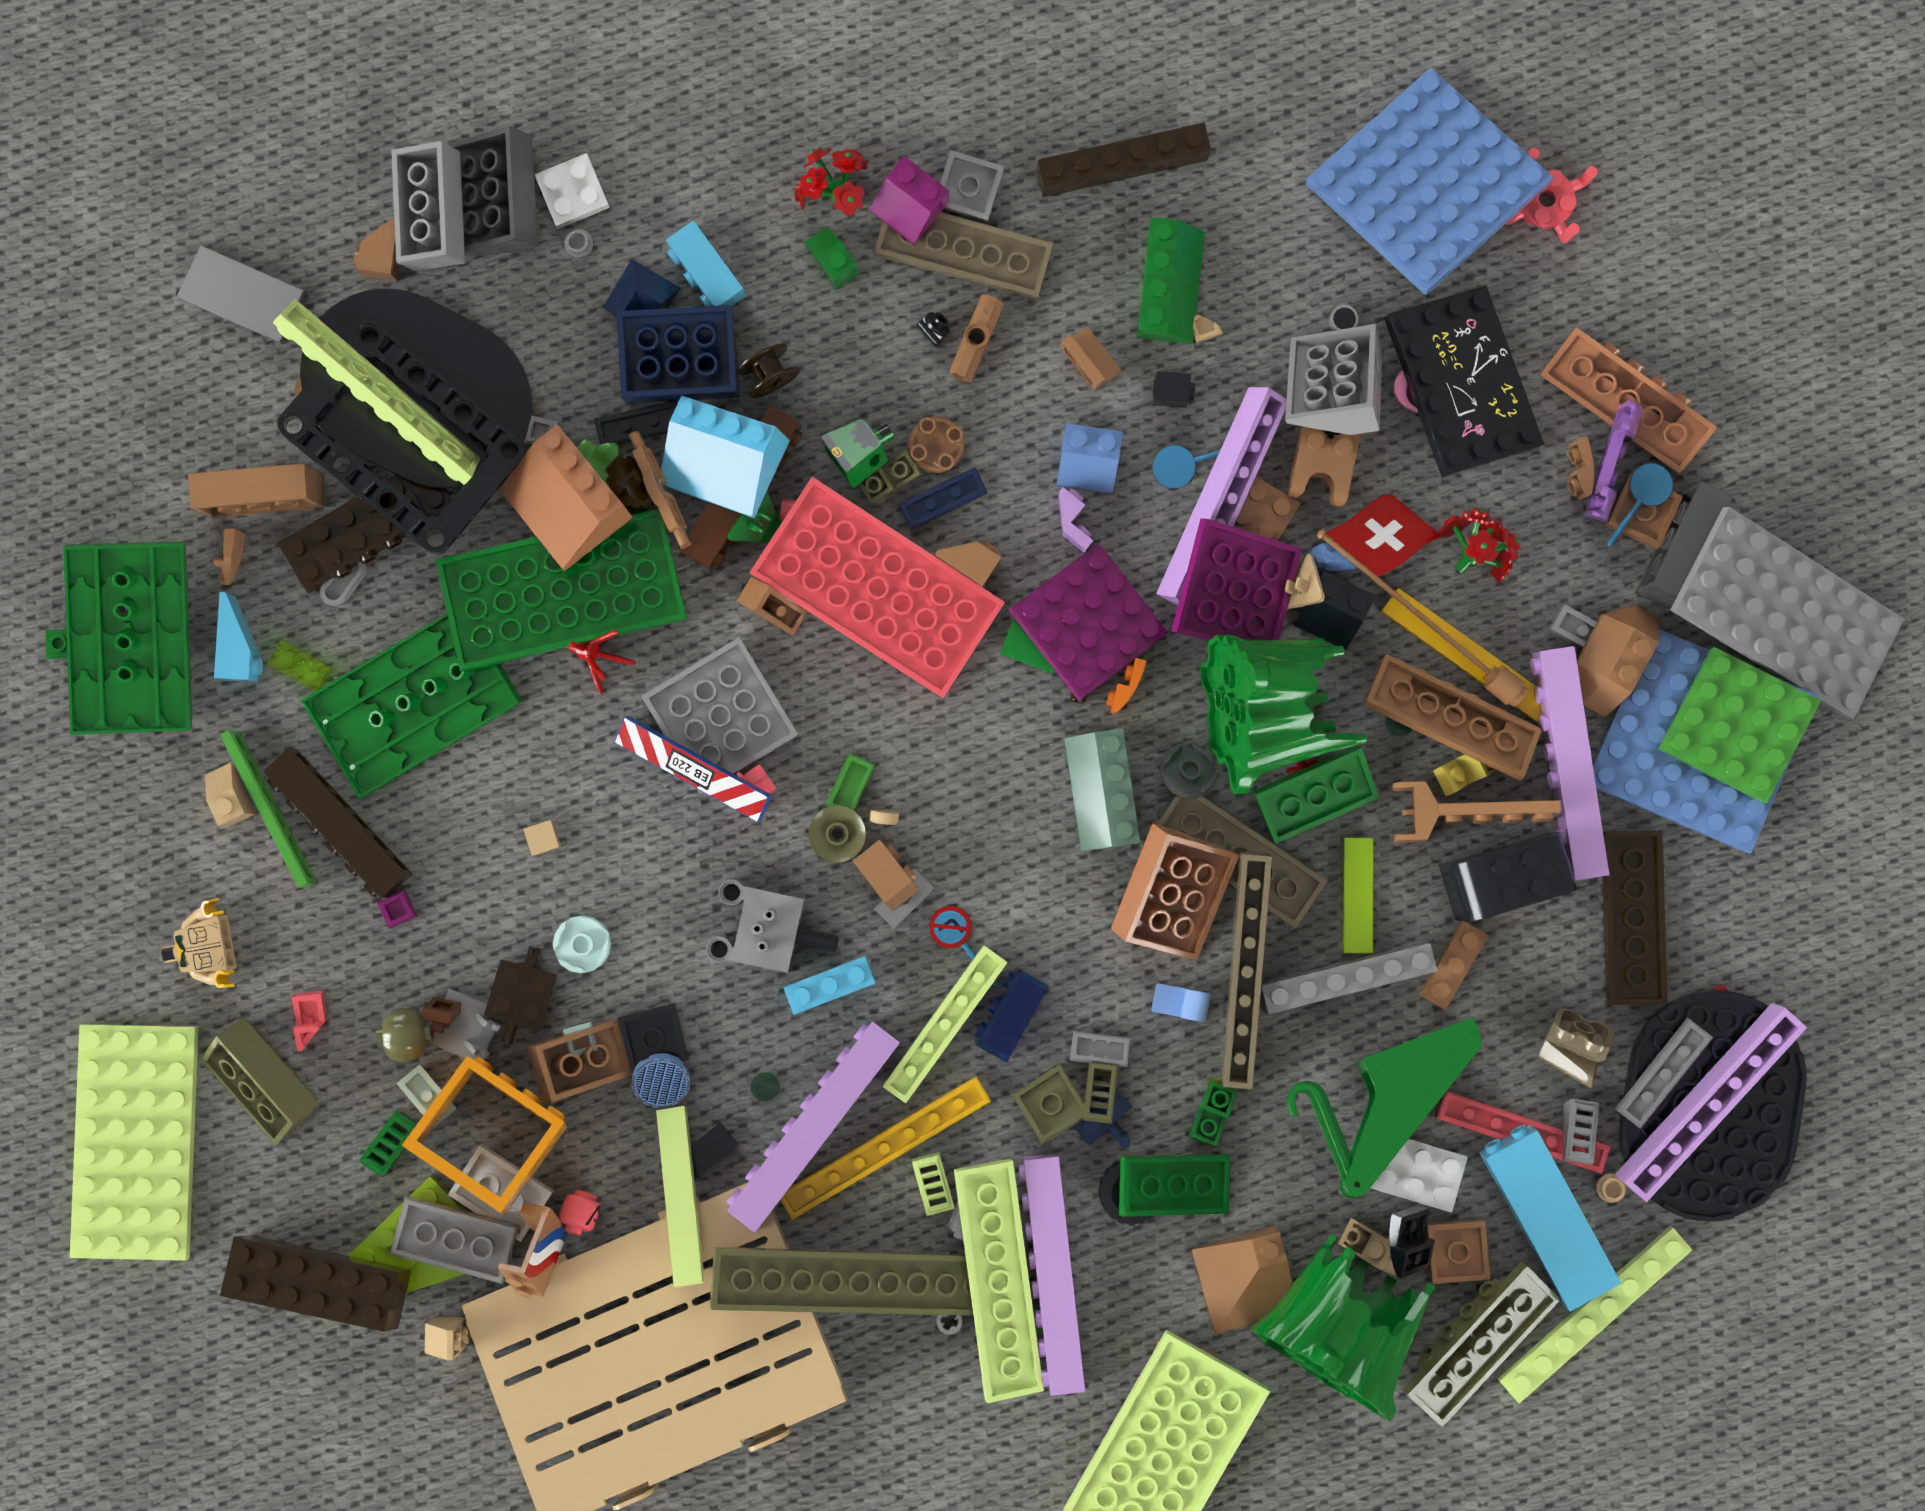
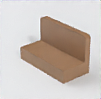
M1088 327L1084 328L1074 337L1070 334L1061 341L1060 348L1094 392L1120 373L1121 369Z

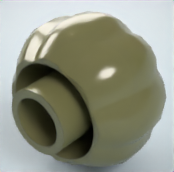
M398 1008L383 1019V1025L377 1027V1045L379 1049H384L386 1056L393 1061L399 1063L410 1062L417 1059L425 1051L428 1042L434 1039V1032H431V1024H427L425 1019H422V1014L412 1008Z

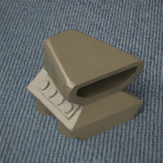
M1558 1008L1537 1058L1592 1088L1598 1062L1605 1061L1615 1031L1602 1022L1589 1021L1583 1018L1582 1015L1574 1010Z

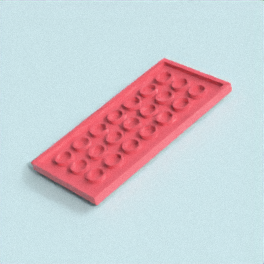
M811 477L750 571L752 576L769 585L795 604L942 699L1005 603L814 477Z

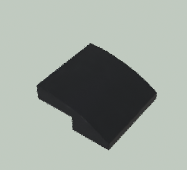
M1420 1204L1391 1214L1389 1230L1390 1253L1395 1274L1399 1278H1404L1430 1267L1435 1240L1425 1236L1430 1208Z

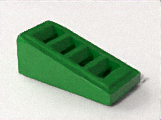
M396 1110L366 1149L359 1162L381 1177L387 1175L405 1150L402 1144L417 1123ZM395 1122L407 1129L408 1133L405 1135L393 1127ZM390 1133L401 1141L399 1145L388 1138L387 1134ZM382 1143L394 1152L389 1154L379 1146ZM374 1153L385 1160V1164L374 1158Z

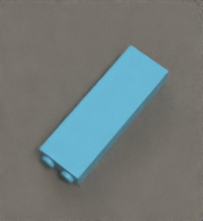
M1521 1125L1514 1128L1508 1137L1502 1140L1495 1139L1484 1146L1485 1149L1480 1151L1479 1154L1556 1294L1561 1299V1303L1571 1312L1622 1283L1538 1130L1531 1125Z

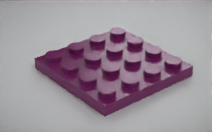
M1200 518L1171 631L1207 642L1215 635L1224 636L1228 634L1245 640H1279L1291 594L1285 592L1287 580L1292 582L1295 580L1302 548L1210 519Z
M1099 543L1009 609V612L1078 701L1168 634L1167 630Z

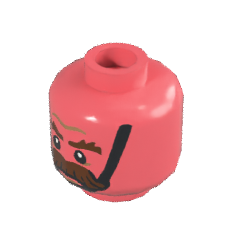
M575 1190L574 1194H568L565 1197L558 1215L561 1223L565 1225V1232L581 1236L582 1231L590 1232L594 1229L601 1211V1206L596 1201L597 1196L581 1190Z

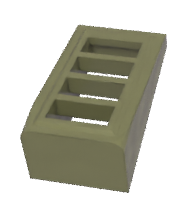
M1089 1062L1083 1120L1112 1124L1118 1065ZM1093 1077H1109L1110 1082L1093 1080ZM1092 1086L1109 1088V1093L1093 1091ZM1091 1097L1107 1098L1108 1103L1091 1101ZM1090 1107L1107 1109V1115L1089 1113Z

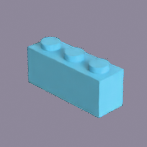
M694 220L666 239L670 248L666 253L676 266L681 263L686 270L683 274L684 278L692 289L696 286L700 289L703 295L699 298L705 306H733L746 297L740 283Z
M864 955L786 985L783 988L793 1015L873 985L877 981L868 957Z

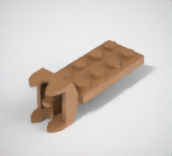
M1426 781L1393 783L1392 792H1412L1413 809L1402 810V816H1413L1414 834L1394 835V843H1426L1437 820H1443V825H1460L1464 819H1473V824H1490V821H1493V819H1502L1504 824L1520 823L1523 818H1532V823H1547L1561 812L1560 800L1438 804Z

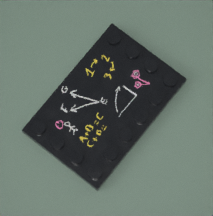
M1487 286L1389 313L1384 317L1442 478L1544 445Z

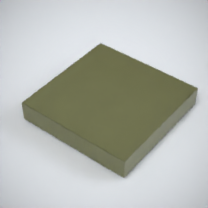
M1061 1064L1012 1094L1042 1145L1083 1120L1084 1101Z

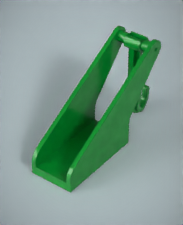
M1474 1017L1365 1057L1357 1063L1368 1091L1369 1100L1351 1152L1324 1089L1311 1081L1299 1082L1290 1089L1286 1102L1291 1117L1294 1118L1298 1115L1295 1103L1296 1095L1303 1093L1310 1100L1341 1177L1339 1190L1346 1198H1356L1367 1193L1481 1047L1482 1038Z

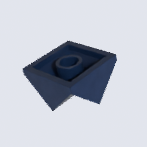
M631 259L604 304L603 309L617 316V311L667 309L681 288Z

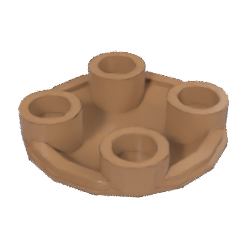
M933 416L923 418L914 427L909 436L908 448L912 459L918 467L927 472L941 473L949 471L959 463L964 454L965 441L962 430L954 422L945 417Z

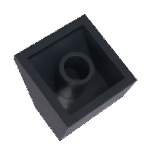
M1322 571L1319 574L1325 599L1320 603L1303 606L1294 626L1318 638H1324V641L1334 646L1342 645L1344 650H1346L1364 622L1376 595L1326 571Z

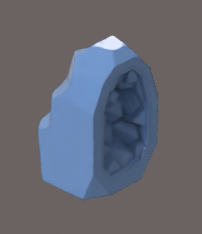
M1328 543L1319 544L1310 552L1314 556L1318 572L1337 573L1356 569L1353 563Z

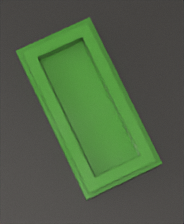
M849 753L826 806L842 805L855 811L875 764Z

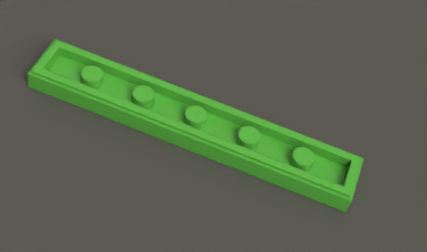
M228 730L220 734L298 888H308L315 884L317 880L241 733Z

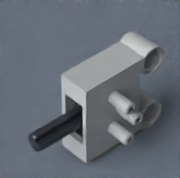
M737 879L724 881L720 885L718 895L724 904L737 905L743 901L744 904L735 945L725 935L716 936L708 941L706 953L712 961L723 962L729 960L789 973L796 944L830 952L837 950L839 942L837 935L800 927L806 898L745 886L742 881ZM730 884H735L740 889V895L736 900H730L726 896V888ZM717 941L725 942L728 947L727 954L724 957L717 956L714 953L713 946Z

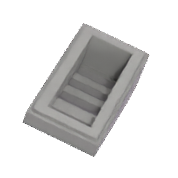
M1570 1099L1563 1103V1160L1593 1164L1599 1116L1598 1102ZM1576 1112L1585 1113V1116L1576 1114ZM1575 1122L1585 1124V1128L1576 1127ZM1574 1134L1585 1136V1140L1574 1139ZM1573 1146L1585 1148V1153L1572 1151Z

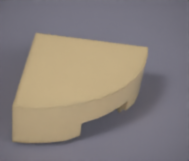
M1201 315L1194 316L1193 330L1196 344L1223 335L1220 326L1216 322Z

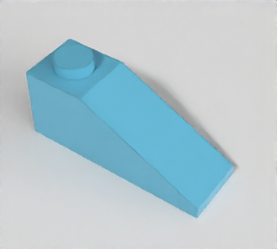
M220 592L214 678L226 681L258 682V675L260 676L263 671V662L236 597L226 592Z

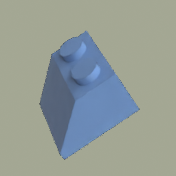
M1066 423L1056 486L1113 494L1123 432Z

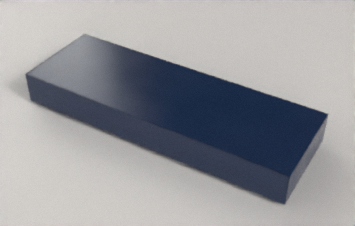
M974 467L898 505L910 530H913L988 494Z

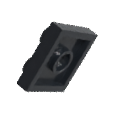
M676 1003L618 1017L631 1074H633L636 1065L641 1060L643 1062L653 1054H670L678 1057L681 1061L689 1059Z

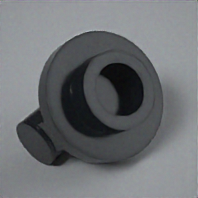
M929 312L917 323V327L934 347L939 345L950 331L947 318L938 312Z

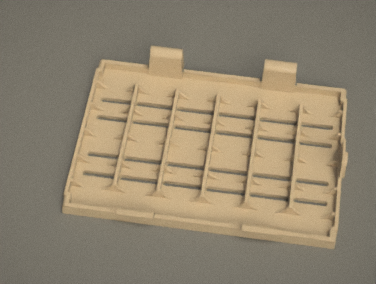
M748 1183L703 1202H700L698 1196L696 1197L703 1262L713 1258L714 1247L737 1248L763 1236L767 1237V1243L755 1248L789 1249L774 1209L755 1233L727 1212L731 1206L727 1203V1200L737 1188L742 1191ZM666 1210L658 1213L659 1221L569 1260L566 1253L559 1255L543 1297L532 1295L531 1298L522 1297L515 1293L512 1285H508L462 1305L467 1320V1327L536 1511H594L607 1505L610 1502L609 1498L618 1494L620 1499L612 1507L613 1510L621 1509L653 1494L659 1487V1482L740 1448L745 1444L744 1440L753 1437V1442L748 1446V1449L752 1452L788 1436L793 1429V1424L846 1402L847 1396L842 1386V1378L815 1312L711 1310L710 1300L697 1305L695 1298L711 1291L713 1266L704 1269L705 1283L677 1288L672 1283L638 1298L637 1290L672 1276ZM623 1296L629 1298L628 1303L591 1319L589 1318V1311ZM680 1304H688L687 1310L650 1326L648 1325L646 1319ZM572 1318H580L579 1324L541 1339L540 1332ZM792 1321H801L799 1327L767 1340L765 1333ZM631 1325H639L640 1329L600 1346L599 1339ZM526 1338L532 1340V1343L526 1347L500 1358L495 1356V1352ZM753 1338L759 1339V1344L720 1361L718 1360V1353ZM585 1345L591 1347V1350L555 1367L551 1365L550 1360ZM806 1348L812 1349V1354L778 1368L776 1361ZM704 1359L710 1360V1365L673 1381L669 1379V1374ZM536 1366L542 1367L541 1373L513 1385H506V1379ZM764 1366L770 1367V1372L731 1389L729 1388V1381ZM653 1381H661L660 1387L625 1402L621 1401V1395ZM713 1388H721V1393L681 1410L679 1403ZM604 1402H612L611 1408L573 1423L572 1416ZM667 1408L672 1409L671 1415L633 1431L632 1423ZM558 1422H562L564 1425L562 1429L532 1442L527 1441L528 1435ZM618 1429L623 1431L622 1436L584 1452L583 1444ZM569 1450L574 1452L573 1457L546 1469L539 1470L537 1468L539 1463Z

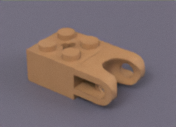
M1299 426L1287 489L1288 496L1300 497L1305 491L1309 479L1320 478L1326 481L1329 486L1330 504L1342 507L1348 498L1361 434L1347 435L1332 432L1334 436L1332 439L1327 438L1328 433H1324L1325 430Z

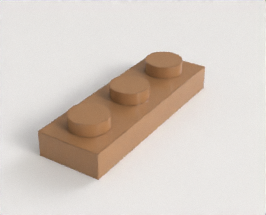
M1461 921L1436 963L1438 972L1429 975L1419 995L1446 1010L1489 935L1469 923Z

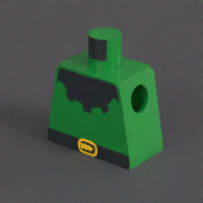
M860 419L822 435L821 439L827 454L853 489L887 462L888 459L883 445L895 439L887 424L872 431L865 420Z

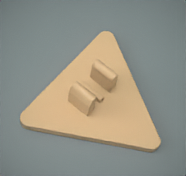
M1307 554L1296 573L1294 582L1291 580L1286 582L1285 592L1291 594L1287 610L1320 603L1325 599L1314 556L1311 554Z

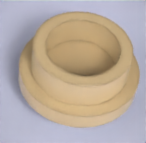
M1607 1173L1597 1180L1596 1192L1603 1201L1615 1203L1624 1197L1626 1185L1615 1174Z

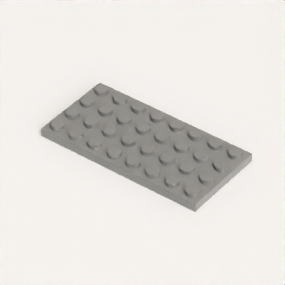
M1731 507L1722 508L1670 609L1782 680L1818 694L1817 699L1821 700L1820 703L1843 718L1854 720L1904 621V618Z

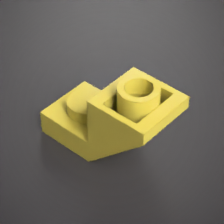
M1465 754L1433 770L1445 796L1451 795L1466 785L1487 777L1496 771V769Z

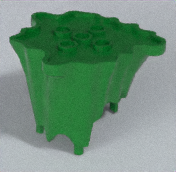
M1230 634L1224 636L1215 635L1208 641L1207 662H1202L1200 665V680L1208 701L1206 721L1209 731V750L1215 754L1219 765L1226 764L1230 787L1235 795L1250 792L1254 782L1261 774L1275 768L1354 745L1366 744V734L1325 733L1336 731L1334 721L1313 720L1314 713L1310 710L1318 704L1329 703L1327 692L1316 693L1318 679L1311 671L1322 668L1324 660L1344 656V647L1342 645H1325L1324 638L1245 640Z
M1330 1234L1326 1243L1320 1247L1286 1294L1250 1330L1257 1335L1260 1341L1295 1362L1299 1367L1328 1387L1349 1399L1357 1401L1381 1418L1391 1422L1397 1412L1393 1395L1398 1378L1435 1286L1428 1282L1417 1300V1292L1411 1288L1397 1299L1392 1290L1398 1281L1387 1275L1382 1285L1369 1295L1365 1294L1363 1291L1365 1272L1370 1264L1360 1258L1356 1266L1350 1269L1351 1262L1357 1252L1347 1246L1340 1257L1331 1260L1333 1255L1331 1251L1338 1238L1334 1234Z

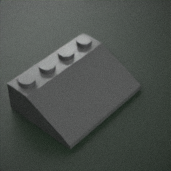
M507 126L448 143V145L460 151L465 256L516 253L538 247L532 135Z

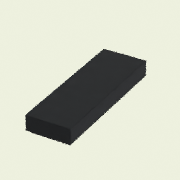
M678 400L594 418L599 444L630 442L629 435L635 431L640 432L642 439L668 433L669 422L678 404Z

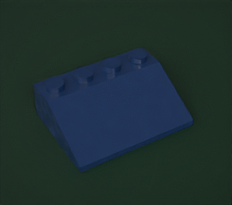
M732 305L617 311L621 398L626 403L679 401L681 396L694 400L740 397Z

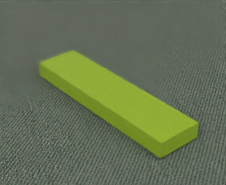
M1343 838L1342 953H1373V838Z

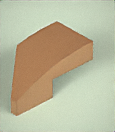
M224 529L223 558L213 559L214 566L220 567V585H230L241 562L245 533L237 529Z

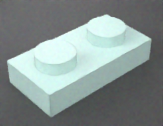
M418 1065L396 1083L422 1115L426 1113L442 1091L421 1065ZM453 1103L450 1104L434 1128L457 1110Z

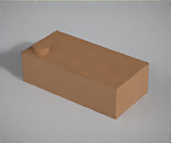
M304 463L188 474L190 508L211 518L325 508L322 474L314 470L312 466Z

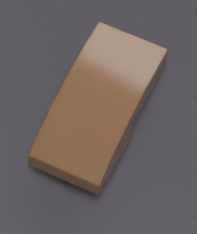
M1587 435L1574 440L1568 445L1570 448L1568 450L1569 459L1573 465L1577 466V470L1568 475L1570 479L1568 480V487L1571 494L1576 496L1578 501L1592 495L1594 486V462Z

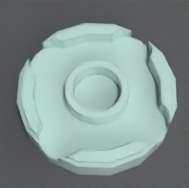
M584 915L572 917L562 923L556 931L553 940V949L559 963L569 971L577 973L594 971L602 966L610 955L612 945L610 933L605 925L594 917Z

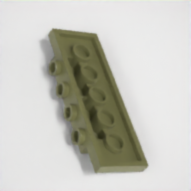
M1522 1261L1502 1282L1496 1277L1492 1281L1484 1282L1480 1286V1294L1474 1301L1463 1304L1459 1311L1460 1316L1452 1324H1446L1441 1328L1439 1332L1440 1337L1433 1345H1426L1420 1351V1359L1416 1363L1421 1369L1402 1390L1441 1427L1449 1421L1561 1300Z

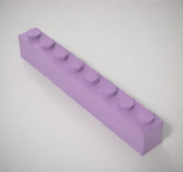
M1265 387L1248 388L1158 588L1157 595L1177 606L1200 518L1234 526L1286 410L1287 399L1272 389Z
M1575 646L1533 652V658L1530 659V670L1532 675L1536 676L1537 687L1534 688L1536 703L1541 704L1542 715L1539 716L1538 722L1539 728L1542 729L1541 732H1544L1546 744H1543V755L1545 760L1549 761L1550 772L1547 774L1549 788L1553 789L1554 800H1560L1561 812L1555 816L1559 826L1556 832L1561 834L1575 880L1608 876L1609 868Z
M1771 1003L1617 1171L1615 1176L1645 1202H1648L1807 1027L1785 1007Z
M873 1021L869 1026L863 1024L854 1035V1038L858 1041L851 1050L846 1046L836 1059L840 1064L832 1073L830 1070H827L818 1082L821 1086L815 1096L810 1093L803 1101L800 1108L804 1111L797 1120L794 1117L790 1118L781 1130L785 1133L781 1141L777 1143L774 1140L763 1154L767 1159L761 1167L757 1164L753 1166L745 1177L749 1181L742 1191L737 1188L727 1200V1203L731 1205L727 1212L754 1233L900 1044L899 1041Z
M1058 1153L1023 1156L1024 1164L1018 1165L1020 1182H1026L1027 1193L1022 1194L1023 1211H1029L1030 1222L1025 1223L1027 1241L1033 1240L1034 1249L1033 1252H1028L1030 1270L1036 1269L1037 1281H1031L1033 1299H1039L1040 1310H1035L1037 1328H1043L1044 1338L1038 1340L1040 1358L1046 1357L1047 1368L1041 1369L1043 1387H1049L1050 1396L1085 1392Z

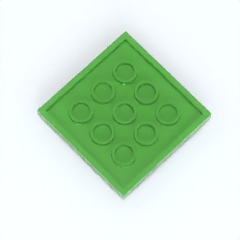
M1712 647L1663 737L1658 750L1765 804L1768 803L1821 700L1716 647Z

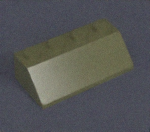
M244 1017L218 1034L200 1059L275 1145L284 1140L312 1115L320 1105L315 1094L299 1081L296 1072L291 1067L285 1065L279 1058L276 1049L268 1045L260 1036L256 1026L250 1024Z

